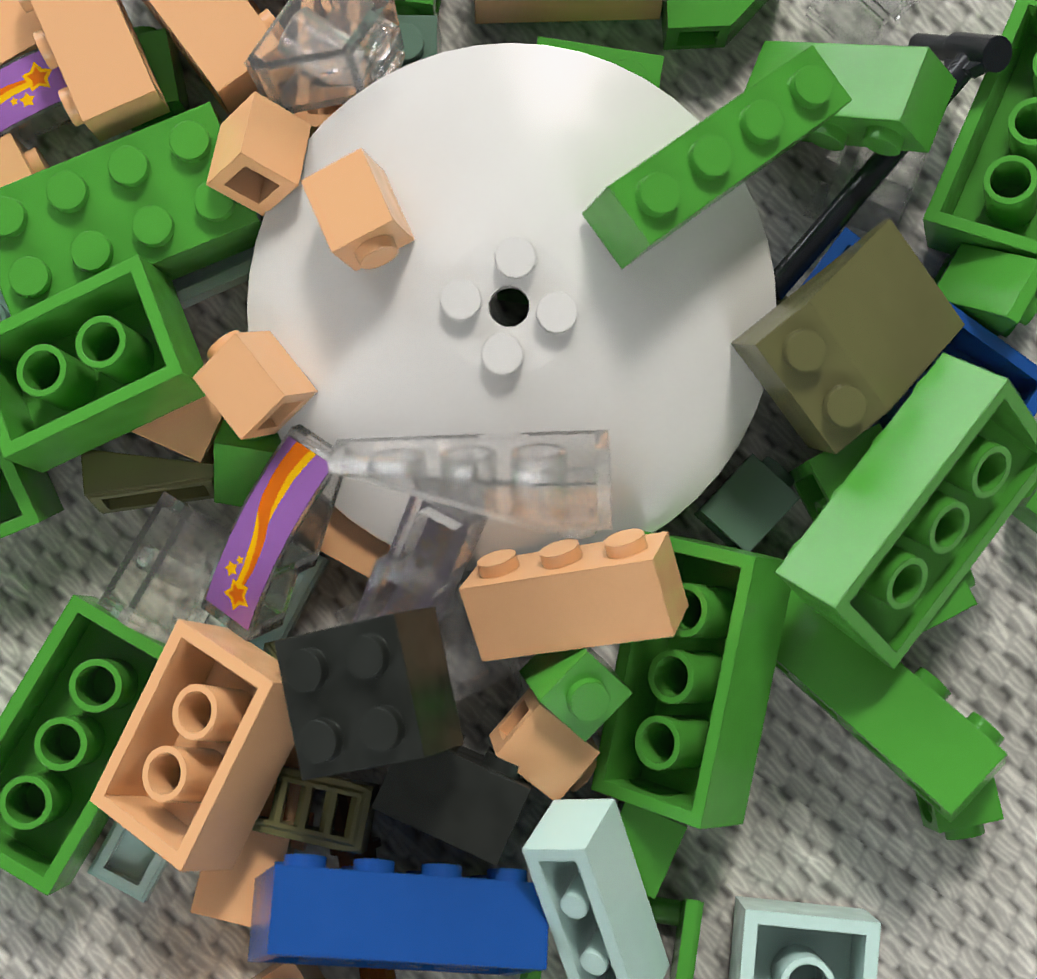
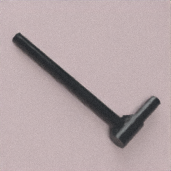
M954 32L947 36L916 33L908 43V46L929 47L938 59L944 62V66L957 80L948 105L971 78L975 79L987 72H1001L1008 66L1012 58V45L1006 37L1001 35ZM901 151L898 156H885L874 152L774 268L777 300L781 301L909 151Z

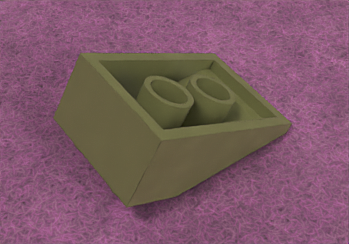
M889 218L884 219L731 344L807 447L837 454L897 403L965 324Z

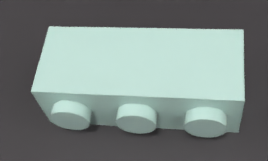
M553 800L522 848V852L567 978L663 979L670 964L616 800Z

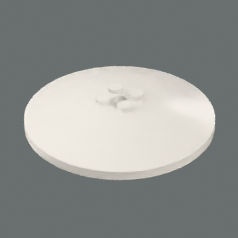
M520 43L476 45L442 52L410 63L378 79L350 98L327 118L308 139L299 186L270 211L265 212L255 242L249 273L247 299L248 332L271 331L318 391L278 431L282 443L290 436L333 465L317 488L318 491L355 524L376 538L404 552H407L432 495L484 521L462 569L471 572L477 566V561L481 557L498 550L513 549L517 555L539 552L543 547L565 539H575L579 541L580 545L603 542L608 536L627 529H641L654 533L693 503L719 475L739 446L756 413L764 387L731 344L776 307L775 275L768 240L758 209L745 182H743L623 269L618 265L582 213L607 186L700 123V121L673 97L646 79L614 63L578 51L548 45ZM362 148L384 170L415 240L399 248L397 256L390 262L377 268H361L355 271L331 252L301 180ZM507 288L521 291L529 301L527 317L522 323L512 327L499 325L490 314L492 298L496 293Z

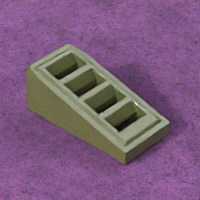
M90 450L81 455L84 495L102 514L214 498L213 464Z
M283 766L277 778L270 817L259 815L252 830L361 855L368 849L375 809L371 807L379 792L380 784L334 775L302 781L299 768ZM290 783L302 785L294 822L283 820ZM315 789L326 791L319 827L308 825ZM340 794L351 796L345 832L333 830Z

